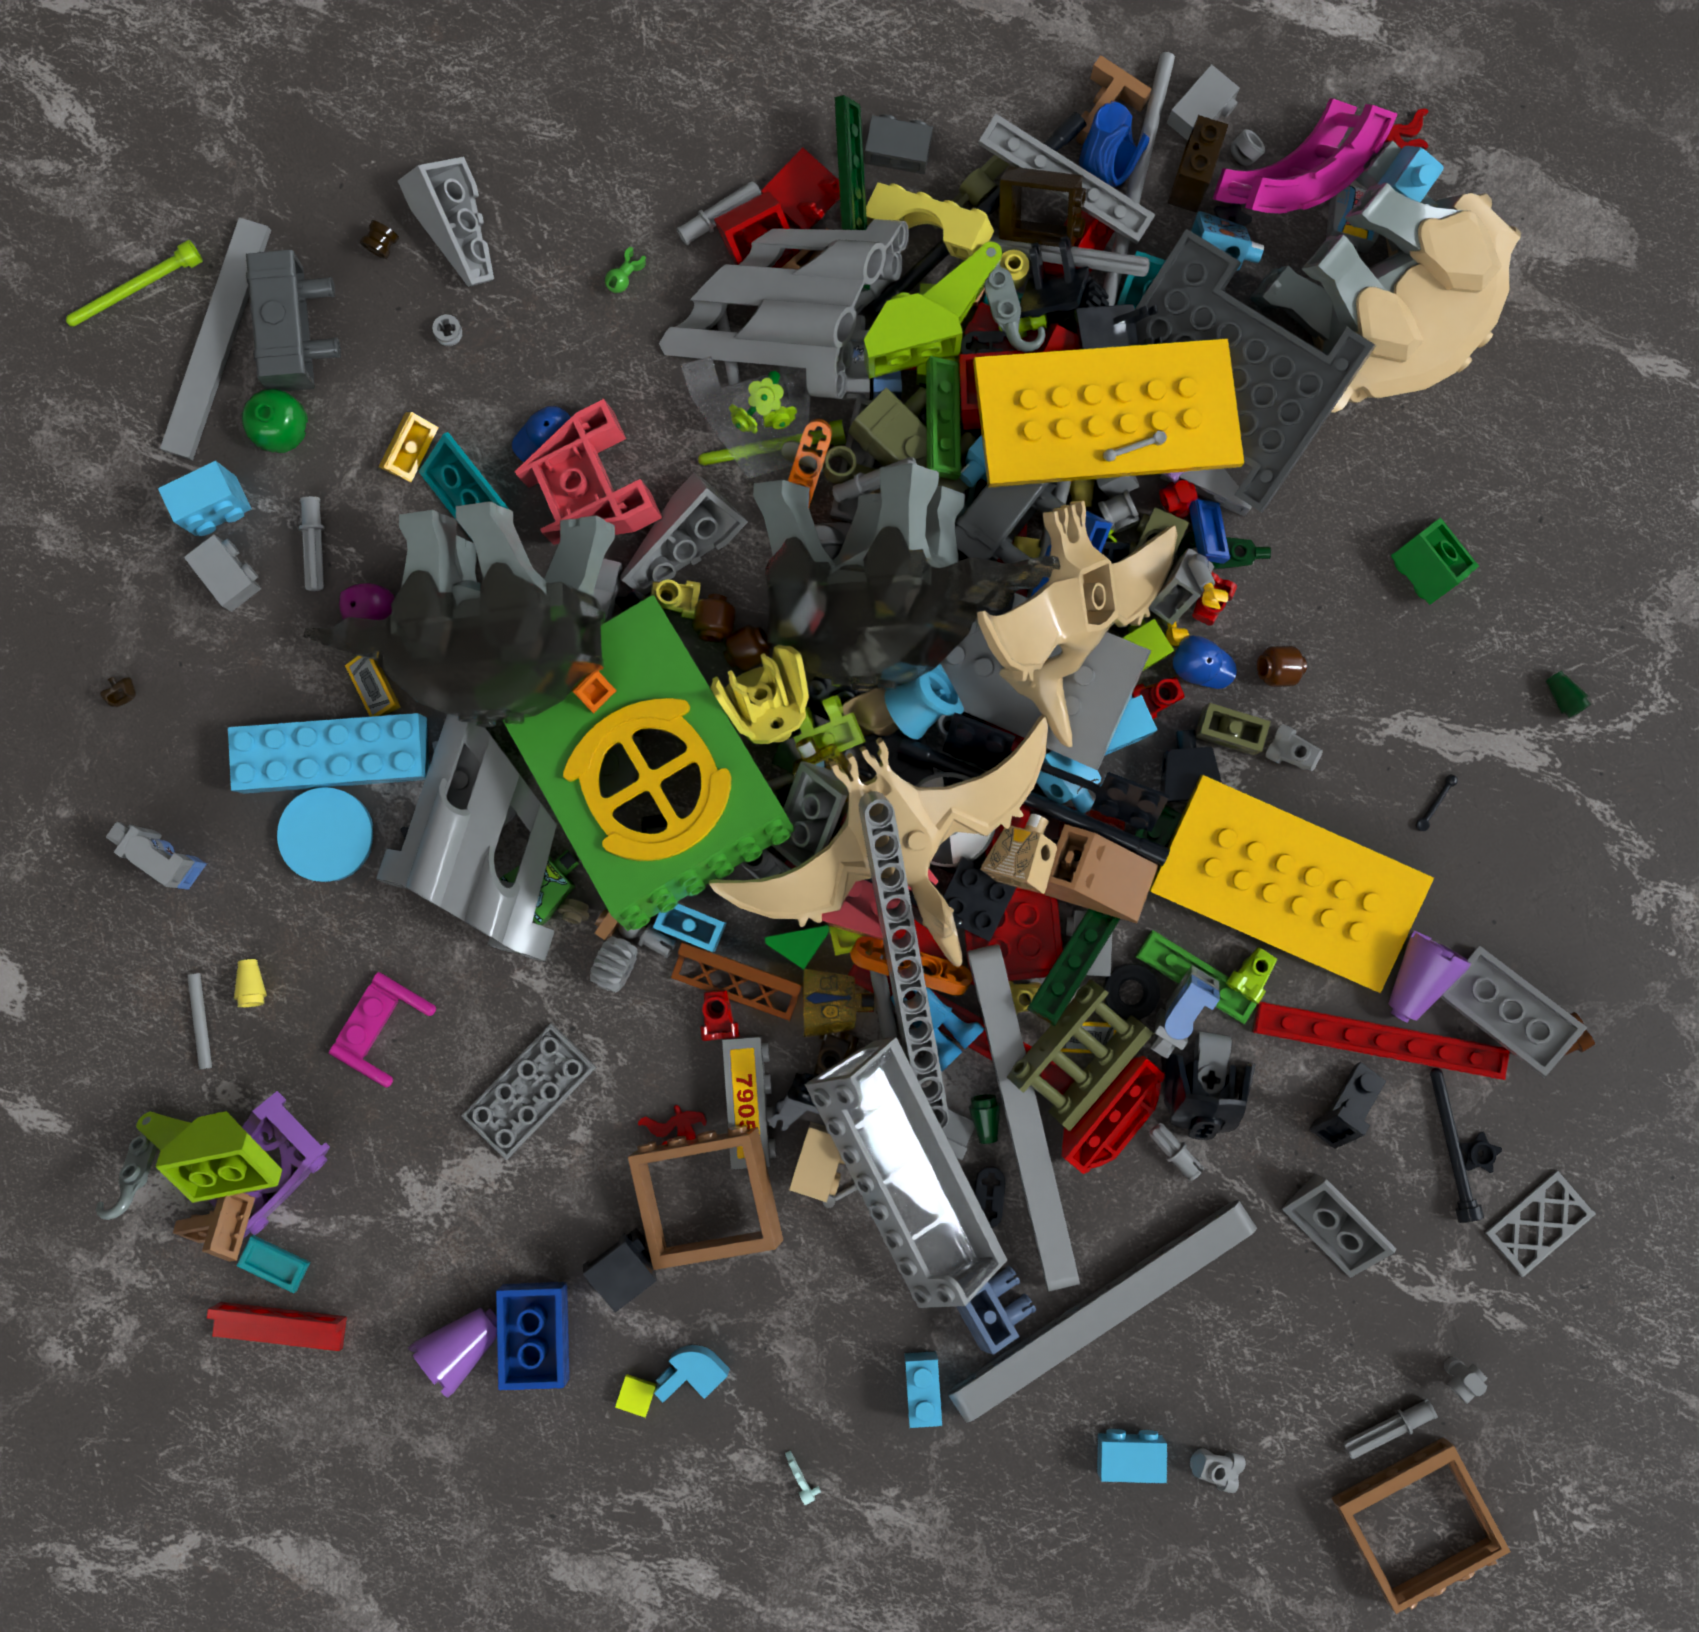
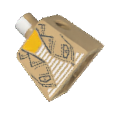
M1030 814L1024 829L1010 826L1008 829L1004 828L980 870L999 883L1044 894L1057 851L1056 844L1043 835L1049 821L1040 815Z

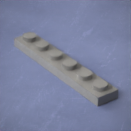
M998 114L994 115L979 140L978 145L1013 167L1083 175L1082 188H1086V201L1081 210L1135 244H1138L1156 215ZM1053 191L1068 201L1069 192Z

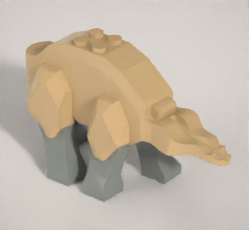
M1394 141L1384 143L1377 154L1373 153L1368 162L1363 166L1365 170L1355 180L1364 186L1367 191L1344 217L1353 227L1376 231L1386 237L1389 257L1368 268L1359 257L1354 245L1344 235H1339L1338 237L1331 236L1323 242L1302 268L1310 278L1321 282L1323 287L1298 275L1291 267L1284 266L1279 269L1274 268L1249 297L1258 306L1283 309L1312 336L1314 345L1327 356L1347 327L1375 344L1376 347L1332 410L1334 413L1342 410L1348 402L1358 403L1365 398H1383L1425 390L1452 374L1463 371L1471 363L1472 358L1470 355L1477 347H1483L1492 338L1493 333L1491 330L1498 322L1509 293L1510 258L1516 243L1521 238V232L1514 226H1508L1491 209L1492 199L1487 193L1480 195L1468 193L1436 201L1425 195L1422 201L1418 202L1396 192L1388 183L1379 185L1378 182L1402 150Z

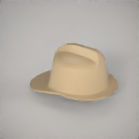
M884 684L843 704L844 715L854 712L863 736L871 734L888 736L899 729L887 709L884 697L885 691L896 685Z

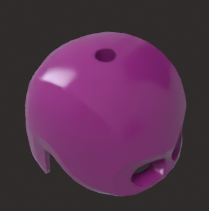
M361 583L352 585L343 590L339 598V609L342 619L347 627L356 631L366 632L379 625H388L392 622V616L397 611L396 600L393 594L387 588L377 584Z

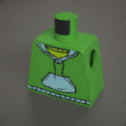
M568 849L555 861L550 856L548 857L533 920L538 925H544L575 888V884L569 879L567 874L580 863ZM520 866L503 875L499 880L514 883Z

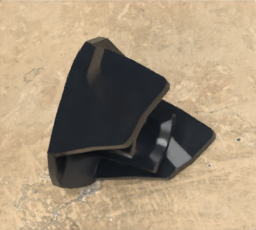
M1171 1053L1168 1058L1161 1056L1162 1072L1165 1074L1162 1082L1164 1103L1170 1113L1172 1125L1181 1129H1189V1137L1197 1140H1210L1217 1133L1230 1132L1239 1126L1245 1113L1256 1067L1255 1063L1248 1062L1246 1064L1238 1100H1235V1065H1230L1229 1075H1226V1082L1222 1092L1214 1095L1208 1094L1198 1080L1199 1061L1194 1060L1184 1066L1182 1055Z

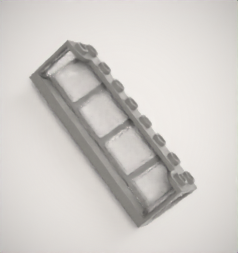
M897 1037L873 1041L813 1078L805 1086L918 1308L966 1306L1002 1267L1007 1258Z

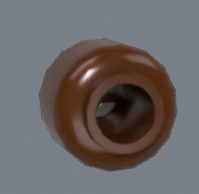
M709 594L708 598L701 599L696 603L692 627L699 634L698 637L704 641L723 642V639L730 636L733 632L736 609L727 602V597L720 594Z
M746 625L726 638L725 645L727 650L723 654L732 668L737 666L739 669L747 672L762 663L761 654L765 653L767 657L770 656L769 649L772 648V644L761 627L755 628L752 625Z
M1295 646L1268 647L1257 660V674L1270 687L1295 686L1300 682L1307 670L1306 659Z

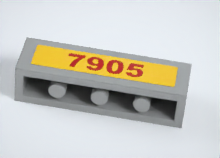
M762 1036L723 1039L728 1129L738 1125L740 1127L746 1126L747 1129L758 1127L766 1165L770 1167L771 1158H776L775 1139H769V1126H771V1118L774 1112L773 1106L767 1107L766 1094H772L771 1075H765L764 1062L770 1061L768 1042H762ZM742 1146L730 1148L731 1169L747 1168Z

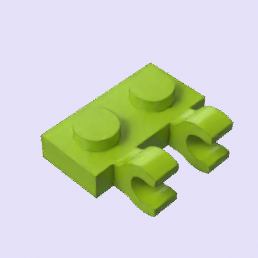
M838 695L822 701L831 722L817 728L810 708H805L806 718L800 726L802 734L793 738L797 747L811 742L816 753L807 758H804L801 754L802 759L814 757L828 749L831 745V748L822 755L805 762L814 764L866 742L854 712L844 715L842 703Z

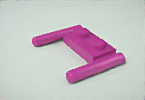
M378 972L338 1035L336 1042L329 1050V1054L387 1088L393 1082L392 1076L363 1059L364 1056L367 1055L398 1004L399 999L427 1016H432L435 1013L436 1006Z

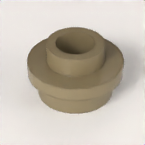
M565 899L563 905H560L558 912L563 915L562 919L572 924L579 925L581 921H588L590 916L588 913L589 906L574 899Z

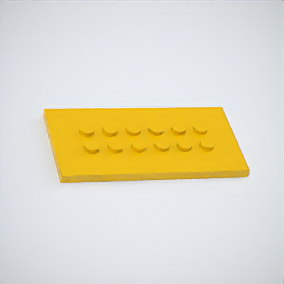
M1228 339L974 358L973 366L988 487L1236 468L1244 464ZM1157 431H1163L1167 436L1166 441L1162 445L1154 443L1116 456L1115 460L1111 462L1104 459L1103 454L1107 449L1116 450L1153 437Z
M1201 774L1167 847L1170 848L1169 855L1164 865H1159L1149 891L1381 993L1434 877Z

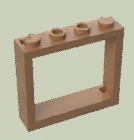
M738 1125L729 1128L728 1133L718 1135L716 1130L702 1132L697 1135L698 1138L687 1140L686 1136H678L668 1139L667 1144L658 1146L656 1141H651L644 1145H638V1150L628 1156L653 1270L775 1250L783 1242L758 1127L747 1129L746 1126L740 1127ZM742 1146L761 1231L666 1247L648 1163Z
M1444 1437L1332 1497L1383 1597L1395 1614L1408 1607L1413 1610L1419 1601L1429 1596L1435 1597L1442 1594L1447 1586L1456 1581L1470 1579L1478 1569L1486 1565L1492 1566L1497 1564V1559L1511 1552L1457 1450ZM1448 1464L1487 1538L1392 1589L1353 1515Z

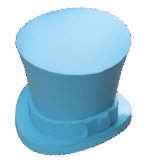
M928 658L919 666L915 679L888 688L885 691V703L893 721L905 735L912 739L918 740L922 738L926 731L942 715L953 716L954 713L961 714L964 712L963 704L942 665L934 658Z

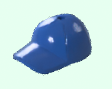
M547 406L531 415L512 441V449L516 456L525 462L571 418L564 409L557 406Z
M1191 635L1185 637L1179 642L1173 657V668L1176 674L1192 684L1222 689L1231 684L1236 677V664L1231 656L1214 642L1201 636Z

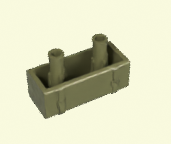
M886 387L855 418L848 433L861 445L860 447L865 452L873 456L883 467L905 458L913 457L919 466L927 468V427L917 418L926 409V389L919 387L917 392L903 404ZM965 431L960 437L961 470L966 466L963 461L966 459L968 450L977 441L975 436L968 431ZM939 477L938 486H944L964 493L969 488L960 477L957 480Z

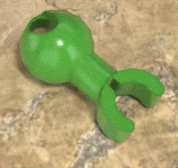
M633 247L627 248L624 255L625 262L620 268L608 271L605 276V285L609 291L615 294L625 291L629 285V275L633 271H640L645 267L646 257L642 256L640 260L630 263V258L633 256Z

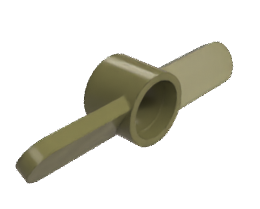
M994 155L981 168L973 171L964 180L959 188L960 193L952 201L960 207L967 201L974 207H977L998 187L993 180L1010 164ZM931 225L934 229L939 228L938 226Z
M796 441L785 442L781 450L783 457L794 462L800 443ZM805 444L803 446V449H813L819 454L823 452L822 450H816L814 447H808ZM836 446L827 452L821 471L828 481L834 484H841L854 479V476L860 472L867 474L875 471V469L857 464L856 456L851 449L845 446ZM804 456L799 461L801 465L813 469L817 468V462L811 456ZM834 457H842L848 461L850 470L846 473H837L830 468L828 461Z

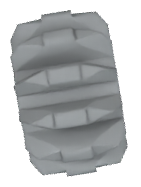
M613 936L608 938L593 960L594 964L591 968L590 981L607 991L610 990L616 993L621 990L634 968V963L637 960V948L622 938Z

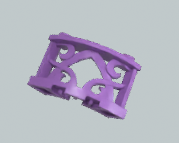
M278 1091L255 1108L242 1126L264 1151L274 1150L279 1147L282 1173L278 1186L245 1193L255 1197V1211L249 1217L244 1238L250 1232L253 1235L258 1234L269 1223L266 1218L295 1191L311 1172L315 1173L328 1160L325 1155L330 1146L326 1142L321 1146L283 1107L286 1099ZM266 1132L268 1134V1140L275 1137L276 1141L273 1143L266 1142L263 1133ZM294 1166H295V1167H298V1169L296 1170L295 1173H294ZM277 1192V1193L268 1201V1197H267V1194H266V1193ZM218 1198L208 1201L215 1207Z

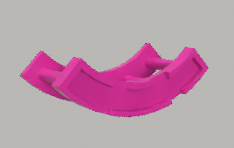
M1329 98L1319 122L1297 149L1280 161L1264 168L1247 171L1222 168L1212 199L1226 203L1246 204L1245 208L1278 214L1298 209L1305 210L1319 205L1336 196L1365 170L1363 166L1368 162L1373 153L1377 154L1383 146L1395 122L1397 113L1375 105L1365 104L1362 114L1355 115L1356 106ZM1348 128H1354L1346 141L1338 148L1337 146Z

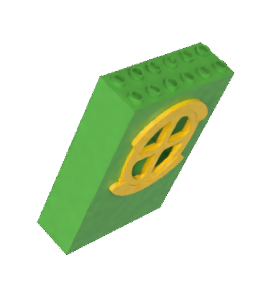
M654 594L488 692L490 699L609 913L627 931L644 927L649 923V918L659 912L666 913L678 905L677 901L687 895L694 896L699 894L706 888V884L710 880L729 876L734 871V867L744 861L751 862L757 859L763 853L762 850L772 844L779 845L790 838V834L796 831ZM596 668L617 691L595 713H592L571 690L590 671ZM648 728L663 730L681 739L687 745V750L660 768L652 770L633 741V734L638 730ZM620 743L637 769L639 779L613 796L603 798L599 787L601 764L609 748L614 744ZM696 763L699 765L701 773L700 796L692 813L686 818L681 819L678 818L662 791L661 782L687 765ZM642 792H650L668 825L664 831L657 834L636 832L614 819L613 811Z

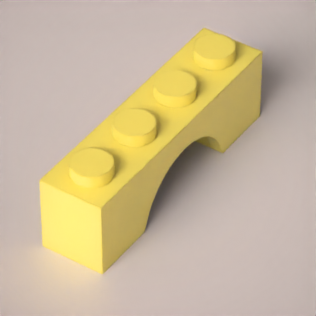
M878 182L866 206L868 226L874 219L906 221L908 229L921 224H931L943 229V241L950 255L963 260L969 258L983 244L989 242L994 233V229L985 212L976 208L971 210L961 208L950 200L941 202L924 192H917L915 194L906 191L903 187L894 183L886 185Z

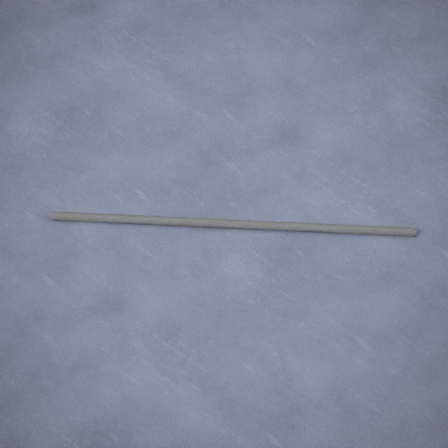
M1162 52L1159 57L1139 142L1143 133L1149 136L1150 139L1146 150L1140 156L1130 175L1126 196L1138 204L1140 203L1175 60L1174 54L1170 52ZM1116 232L1112 252L1127 254L1130 240ZM1106 272L1103 288L1109 296L1107 299L1109 306L1115 305L1122 277L1121 273ZM1071 481L1059 482L1052 492V495L1064 504L1067 501ZM1045 525L1039 548L1042 549L1030 581L1027 598H1031L1035 578L1041 571L1045 561L1046 550L1051 544V538Z

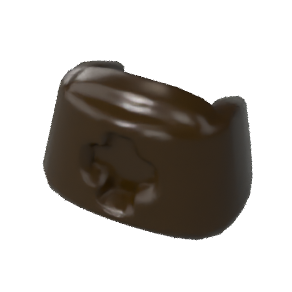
M114 677L109 678L108 681L112 687L104 689L100 693L101 697L111 707L125 705L136 696L130 677H125L118 682Z

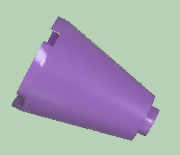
M1414 930L1409 938L1388 1002L1393 1008L1390 1013L1407 1023L1410 1018L1417 1021L1468 970L1471 963L1443 944H1438L1432 941L1430 937Z
M479 1308L420 1338L408 1347L410 1351L414 1352L412 1356L433 1384L440 1383L443 1387V1390L440 1392L447 1398L456 1391L497 1338V1316L491 1309L485 1312L482 1308Z

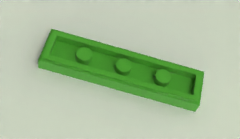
M930 356L926 361L927 468L939 472V477L957 480L961 476L960 363Z
M1154 930L1150 931L1135 955L1137 959L1178 984L1191 965L1218 980L1220 1000L1215 1007L1242 1024L1246 1023L1257 1005L1241 993L1230 988L1226 984L1229 979L1228 976Z

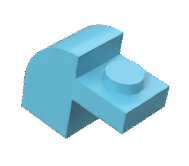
M699 1345L681 1347L673 1352L669 1359V1362L675 1369L673 1370L669 1366L656 1379L659 1385L654 1394L663 1403L687 1380L705 1399L728 1376L730 1368L713 1351Z

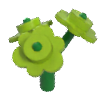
M770 371L768 376L761 382L753 381L750 383L748 390L751 396L748 398V403L751 407L747 411L733 404L729 406L732 423L740 431H751L756 434L758 424L751 417L756 411L763 415L764 426H772L774 429H783L795 419L796 407L785 408L781 406L779 399L783 397L784 390L779 385L780 374L778 372Z

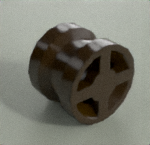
M372 220L369 225L370 231L368 235L363 236L359 243L374 255L387 260L390 255L389 248L392 244H396L399 236L384 224Z

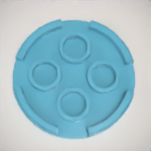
M328 787L311 789L293 799L282 813L277 830L278 847L284 861L298 875L319 882L339 881L358 871L368 859L373 841V822L366 807L350 793Z

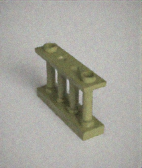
M1092 979L1077 991L1075 998L1069 1003L1056 1026L1051 1025L1027 1054L1015 1063L1012 1071L1007 1076L1023 1093L1031 1085L1049 1100L1053 1107L1048 1112L1069 1131L1072 1130L1154 1034L1132 1015L1126 1021L1119 1017L1103 1002L1109 993ZM1093 1012L1097 1013L1117 1031L1105 1046L1082 1027V1024ZM1072 1036L1095 1055V1058L1084 1070L1060 1051ZM1051 1061L1075 1080L1063 1095L1039 1076Z

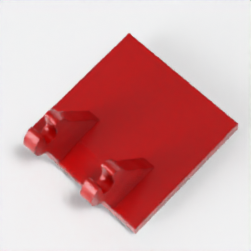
M803 147L761 190V194L769 191L780 203L784 215L800 229H811L840 199L839 179Z

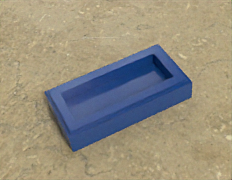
M1201 499L1192 501L1189 510L1198 554L1205 556L1210 562L1224 564L1230 560L1220 503Z

